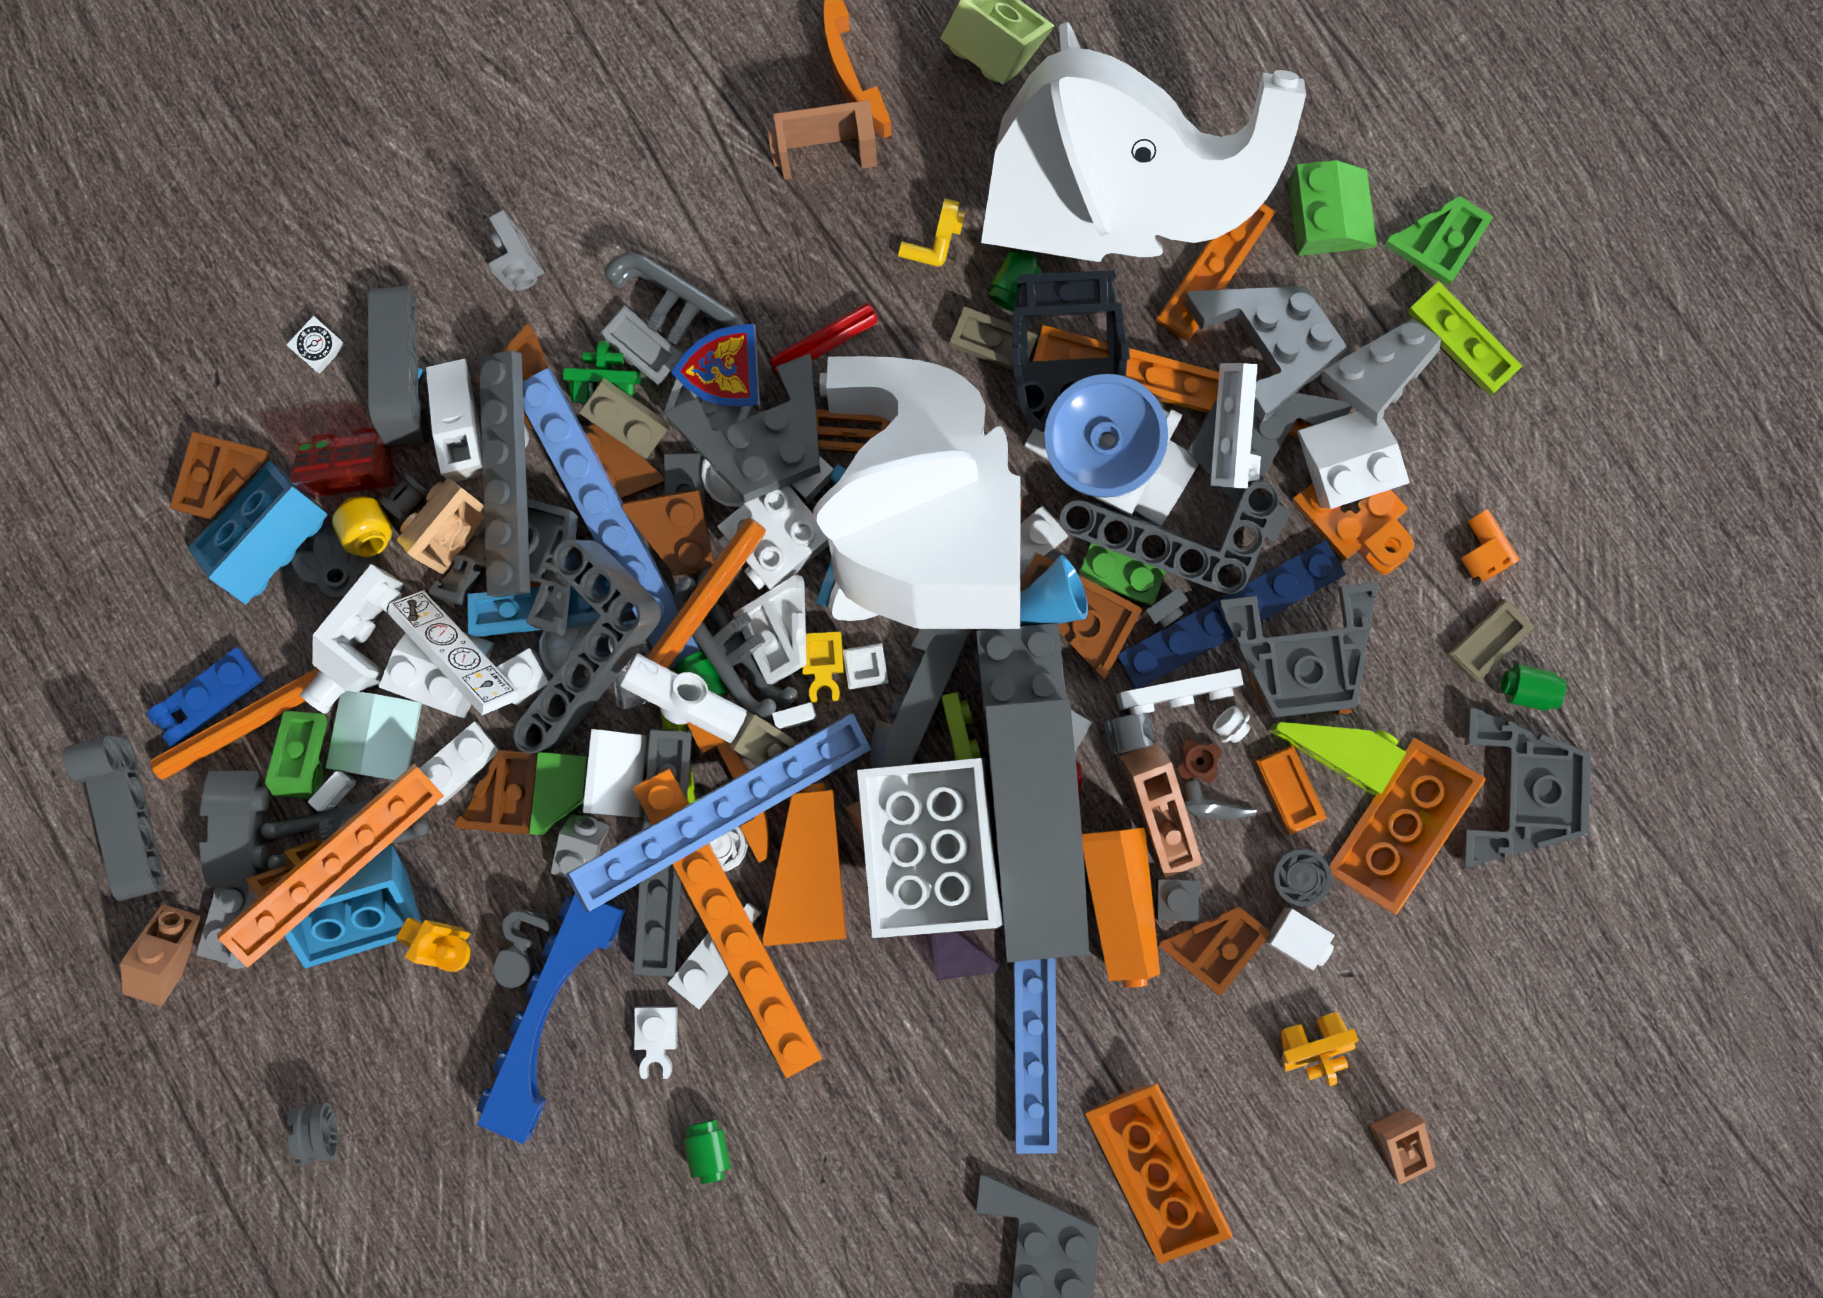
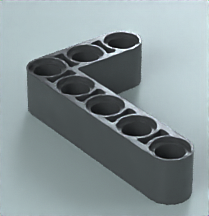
M1259 479L1248 482V488H1242L1218 548L1079 496L1070 498L1065 502L1061 509L1060 523L1065 532L1072 536L1216 591L1234 594L1241 591L1249 580L1278 509L1280 499L1277 490L1268 481ZM1257 488H1265L1270 492V502L1261 509L1252 508L1248 501L1251 492ZM1074 506L1086 508L1090 514L1089 521L1083 526L1072 525L1067 519L1069 509ZM1114 520L1123 522L1128 529L1125 537L1117 541L1109 539L1104 532L1105 526ZM1249 526L1254 529L1255 538L1251 544L1238 546L1234 543L1233 535L1239 527ZM1150 535L1162 537L1165 541L1164 549L1155 555L1146 553L1142 549V542L1146 537ZM1194 549L1202 554V562L1198 567L1187 569L1180 564V557L1186 550ZM1226 564H1235L1240 569L1239 577L1232 583H1223L1218 579V571Z
M566 540L562 541L554 551L553 562L557 571L601 616L514 728L515 744L524 753L533 754L558 749L562 746L660 621L661 610L656 599L597 541ZM579 552H581L582 555L581 565H579L578 562ZM606 579H608L610 585L608 594L605 590ZM634 606L637 610L636 621H634L632 617V609ZM609 638H611L613 642L612 652L610 651L608 646ZM585 668H587L589 672L588 681L585 678ZM562 698L565 701V711L563 710L561 704ZM539 728L542 732V740L539 737Z

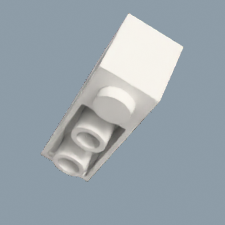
M466 359L426 367L432 435L441 475L445 478L449 477L454 482L483 476L482 430Z

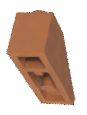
M1156 742L1153 743V747L1121 755L1120 759L1162 874L1165 878H1168L1203 863L1172 762L1159 743Z

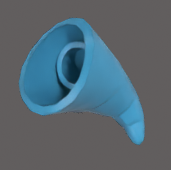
M1062 554L1031 586L1020 592V627L1084 620L1088 615V602L1082 581L1072 564Z

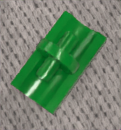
M600 340L597 352L583 351V363L596 364L597 370L563 368V380L569 381L571 403H586L596 389V382H601L603 378L632 398H634L635 384H641V372L609 370L610 365L624 364V354L611 353L608 341Z

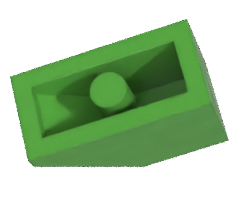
M538 752L529 834H547L584 803L588 756Z

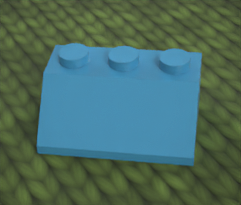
M269 460L187 549L209 579L246 605L252 597L258 596L265 590L269 579L280 567L287 565L293 559L296 549L303 541L318 532L324 518L328 514L308 493Z
M393 845L384 848L285 935V938L305 969L396 942V937L408 917L421 922L408 873Z

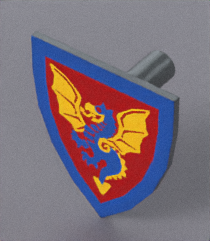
M756 324L735 325L718 329L699 339L682 355L671 373L686 389L703 400L721 406L745 407L760 405Z

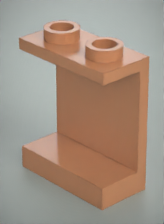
M870 100L773 114L775 128L768 129L770 149L774 167L782 166L784 180L792 179L788 155L789 148L857 139L861 169L877 167L876 140Z

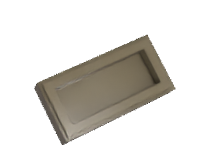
M1503 599L1446 655L1473 683H1477L1534 626L1507 599Z

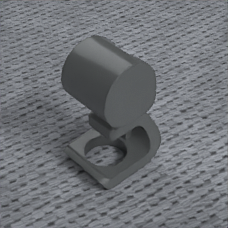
M1148 713L1119 717L1104 722L1111 756L1154 746L1153 743H1156L1151 717ZM1113 731L1115 733L1116 743L1113 739Z
M521 909L511 912L504 918L502 924L504 936L513 944L499 952L494 963L493 972L499 984L504 987L514 988L521 986L532 978L536 965L534 958L527 951V948L533 945L534 939L529 938L520 930V923L524 921L545 931H551L555 929V922L551 917L530 909Z

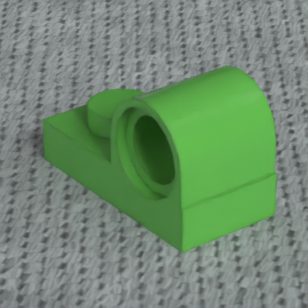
M294 711L283 712L265 780L266 786L274 797L310 799L322 787L323 768L319 760V754L328 722L325 714Z

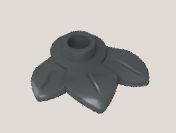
M328 525L317 534L313 543V550L297 551L295 553L292 565L302 582L317 585L320 592L329 599L342 600L358 581L359 576L373 564L374 556L362 557L346 552L340 543L333 525ZM343 575L341 581L337 583L330 582L333 577Z

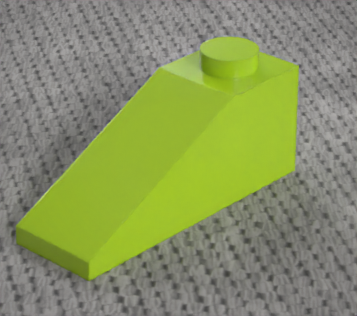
M1287 722L1272 724L1269 732L1290 745L1293 744L1295 748L1371 795L1382 794L1406 754L1404 750L1397 747L1398 739L1380 729L1373 732L1371 730Z

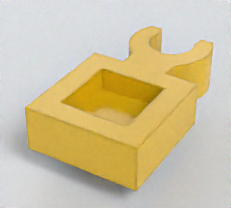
M841 632L806 634V665L802 668L804 676L815 675V681L809 688V697L812 703H817V691L823 686H827L832 690L833 702L839 701L840 689L837 683L832 680V674L844 673Z

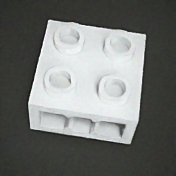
M789 485L746 502L717 526L723 534V537L718 542L724 549L747 518L756 520L766 529L765 536L746 561L749 567L744 570L745 574L759 590L764 585L771 590L786 581L829 546L828 537L820 529L813 517V513Z

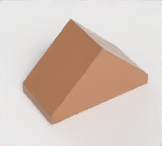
M1404 1108L1369 1126L1399 1185L1436 1167L1425 1122L1418 1114Z

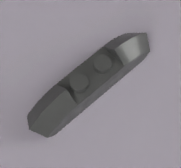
M921 629L911 647L922 652L924 656L922 660L914 657L905 679L911 681V685L906 696L897 695L888 715L895 718L893 725L877 720L871 740V769L912 764L971 629Z

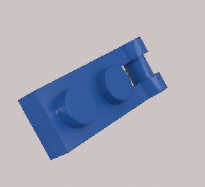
M236 647L168 699L153 706L148 710L146 716L153 725L158 724L164 732L162 738L171 748L188 739L266 679L243 648ZM182 709L188 718L178 724L172 715Z

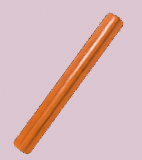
M747 518L646 658L667 669L670 667L766 534L764 526L751 518Z
M315 668L152 758L150 765L153 773L161 780L167 779L277 718L284 711H289L304 703L305 700L300 696V693L314 680L319 669Z

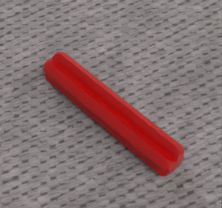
M869 303L861 305L771 357L769 361L773 371L778 376L777 366L810 354L813 361L875 325L878 321L877 315Z

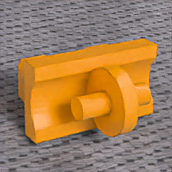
M408 917L396 937L397 941L409 947L405 958L416 964L439 967L447 972H457L466 966L470 958V947L466 941L470 932L462 927L429 920L421 923L416 919Z
M1338 1012L1317 1019L1316 1024L1322 1039L1311 1043L1307 1040L1302 1024L1281 1030L1280 1037L1284 1051L1281 1063L1285 1072L1317 1062V1065L1305 1068L1308 1080L1322 1076L1328 1087L1337 1084L1335 1072L1348 1068V1064L1344 1056L1332 1060L1330 1057L1355 1050V1043L1359 1041L1355 1029L1348 1030Z

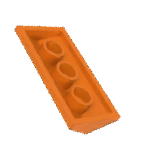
M1416 738L1412 740L1406 749L1405 756L1382 794H1376L1329 865L1331 875L1363 898L1395 915L1398 914L1486 780L1484 776Z
M1157 1083L1128 1090L1085 1113L1159 1264L1228 1240L1233 1236Z

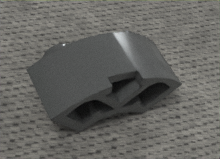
M258 770L209 771L207 774L200 807V816H204L207 823V835L204 842H199L201 866L206 887H247L246 879L259 875L261 870H265L267 867L268 849L266 845H263V836L260 830L263 825V813L267 811L269 806V792L267 787H262Z

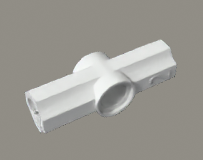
M638 653L620 685L659 706L664 717L675 724L690 722L729 743L736 737L747 715V710L709 691L705 681L697 674L684 672L678 675Z

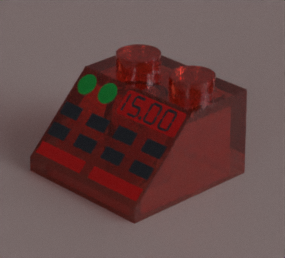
M374 428L355 429L351 431L352 436L336 438L335 434L314 435L311 437L312 441L298 444L291 472V483L315 497L395 486L391 448L384 445Z

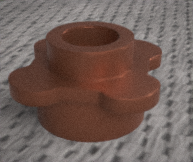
M1192 739L1185 741L1181 747L1184 756L1182 764L1178 766L1179 775L1184 779L1191 777L1201 778L1205 783L1215 781L1218 776L1216 771L1218 758L1221 757L1220 747L1216 744L1200 745ZM1198 757L1203 759L1202 765L1196 763Z

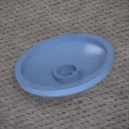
M1099 374L1077 381L1057 398L1046 420L1044 442L1047 456L1053 469L1067 485L1089 496L1102 498L1117 497L1140 488L1159 469L1168 446V425L1160 403L1145 386L1125 376ZM1104 434L1113 435L1115 438L1114 444L1110 447H1103L1099 443L1101 436Z

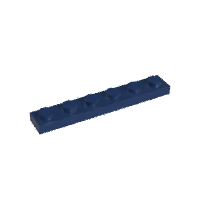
M1325 540L1250 581L1238 593L1227 594L1121 652L1118 654L1117 660L1134 690L1140 689L1233 637L1219 610L1218 602L1220 600L1257 596L1261 622L1345 576L1346 573L1329 543Z

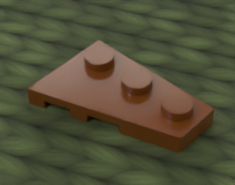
M1034 552L1020 578V592L1031 586L1054 561ZM1078 574L1086 592L1088 615L1084 620L1058 624L1059 633L1105 680L1143 608Z

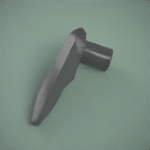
M1190 781L1183 785L1187 802L1184 803L1186 810L1195 816L1213 820H1230L1255 816L1257 810L1225 804L1219 800L1203 799L1198 781Z

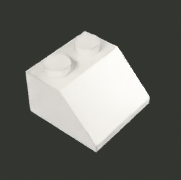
M1359 411L1297 431L1320 508L1332 509L1410 483L1398 443L1383 418L1375 425Z
M463 632L489 659L495 643ZM405 633L393 649L379 688L446 713L466 718L471 703Z
M591 729L583 813L644 818L645 811L632 788L647 780L649 736Z

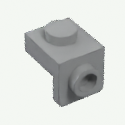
M571 814L559 833L551 874L567 878L566 873L598 856L601 844L608 834L609 825L598 822L590 816Z

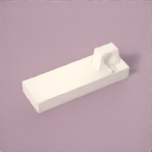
M1220 363L1211 486L1248 488V482L1259 480L1261 456L1250 454L1257 364Z

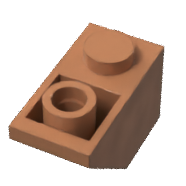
M161 904L120 962L123 995L158 1006L164 1004L182 977L201 921L200 915Z

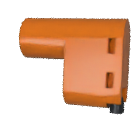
M1488 509L1467 521L1481 546L1467 553L1460 560L1471 577L1474 578L1471 583L1475 587L1518 562L1520 558Z

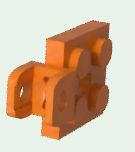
M1313 483L1293 498L1292 504L1324 540H1327L1332 549L1344 562L1359 551L1358 553L1376 572L1388 575L1406 561L1409 553L1414 549L1412 537L1397 521L1398 518L1406 513L1408 507L1391 489L1359 499L1357 504L1359 512L1356 514L1351 510L1345 513L1342 512L1341 506L1332 509L1320 508ZM1385 548H1391L1394 553L1387 551Z

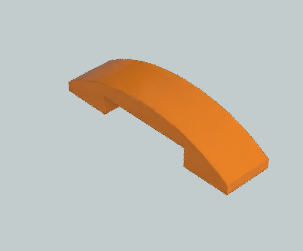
M824 0L827 50L840 89L849 103L870 100L874 131L883 138L892 136L891 120L878 87L875 86L862 91L840 34L850 31L849 13L843 0Z
M690 722L686 723L689 730L692 731V736L702 754L707 755L717 749L719 750L733 779L749 771L742 757L728 748L729 742ZM765 810L755 816L754 819L740 826L759 863L769 859L770 831Z

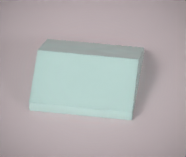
M346 690L339 698L326 768L385 779H397L410 767L422 703Z

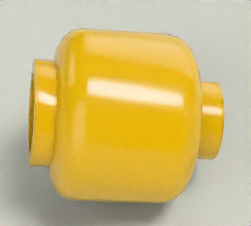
M349 498L337 508L333 515L332 525L344 550L352 555L362 557L377 555L385 549L392 537V526L380 502L373 498Z

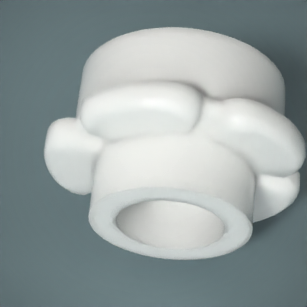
M1236 706L1226 709L1213 724V730L1219 734V741L1222 743L1228 741L1236 743L1244 738L1250 730V725L1247 723L1250 719V714L1247 711L1242 713Z

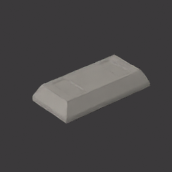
M623 305L598 335L605 341H608L619 353H623L627 360L659 385L676 366L683 354L660 334L647 328L648 324Z

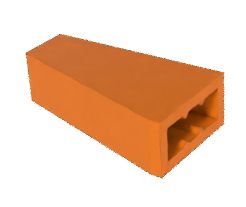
M825 783L811 784L802 789L801 793L791 796L763 934V946L846 939L847 937L835 793L833 790L825 791Z
M1145 828L1082 834L1083 854L1108 980L1123 981L1124 988L1147 986V979L1160 975Z

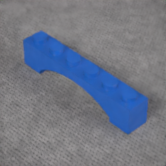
M576 893L574 897L567 896L558 916V919L563 920L558 935L551 934L542 953V957L547 959L541 974L535 972L526 990V995L531 997L525 1012L519 1011L511 1025L509 1034L514 1035L510 1048L508 1051L505 1049L501 1051L494 1065L493 1072L498 1074L492 1089L486 1088L479 1100L476 1111L482 1114L477 1123L478 1126L521 1144H524L531 1138L547 1100L539 1096L537 1057L542 1030L549 1010L561 987L575 968L597 948L607 949L612 946L627 909L607 901L592 911L585 912Z

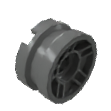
M328 1102L317 1103L313 1105L312 1109L306 1106L292 1108L287 1120V1125H292V1134L287 1135L291 1157L298 1156L299 1158L295 1160V1164L298 1166L308 1165L314 1159L320 1162L334 1160L338 1152L339 1137L337 1120L331 1104Z

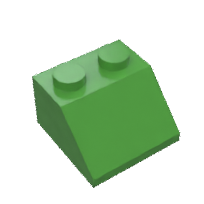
M1338 160L1297 164L1288 179L1297 256L1375 248L1377 242L1367 169Z

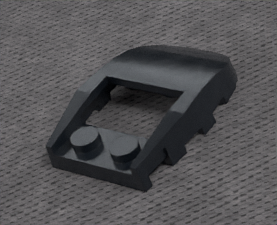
M1115 270L1018 275L1011 365L1013 366L1020 408L1027 421L1043 433L1045 432V424L1050 409L1057 398L1068 387L1084 378L1099 374H1115L1126 377L1130 351L1129 342L1126 339L1122 303L1117 302L1113 283L1117 278ZM1106 313L1108 358L1029 362L1027 317Z

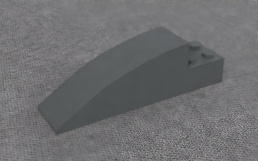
M1054 623L1022 626L1020 629L976 631L975 640L990 777L1007 962L1089 955L1076 758L1070 699H1066L1059 625Z

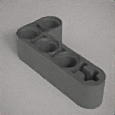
M411 285L369 289L368 407L371 421L386 447L422 444L429 441L427 416L418 399L417 303Z
M107 735L65 747L63 750V761L69 777L75 782L86 783L108 883L113 896L117 901L121 902L161 891L164 886L162 866L136 755L131 743L125 737Z

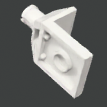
M371 564L313 634L312 664L319 671L309 686L300 693V696L320 712L327 714L331 709L330 707L346 690L356 693L380 684L385 671L357 650L355 645L365 642L372 635L376 628L374 622L383 611L388 612L389 603L401 598L402 594L400 591L405 584L394 575Z

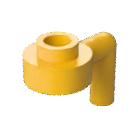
M944 198L932 249L902 241L898 257L937 267L942 266L946 261L952 233L957 235L961 233L966 212L958 210L960 202Z

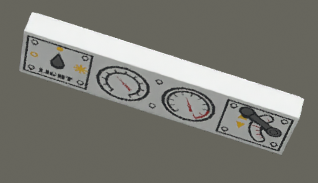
M424 590L389 603L388 614L481 715L517 700L518 690Z

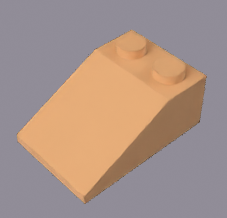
M449 477L444 483L438 482L427 494L426 501L428 502L418 514L413 513L404 521L400 528L402 534L397 539L411 557L443 575L454 563L452 561L457 554L460 555L476 536L474 534L475 530L485 519L484 505Z

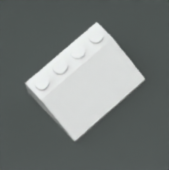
M977 758L857 770L872 938L990 929L1003 925L988 759Z

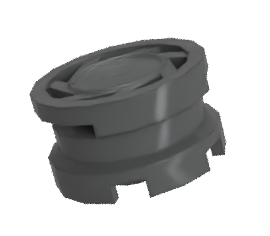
M1294 849L1284 854L1277 862L1274 870L1275 887L1280 896L1288 903L1300 907L1312 906L1322 901L1329 893L1332 883L1331 869L1326 860L1317 852L1308 849Z

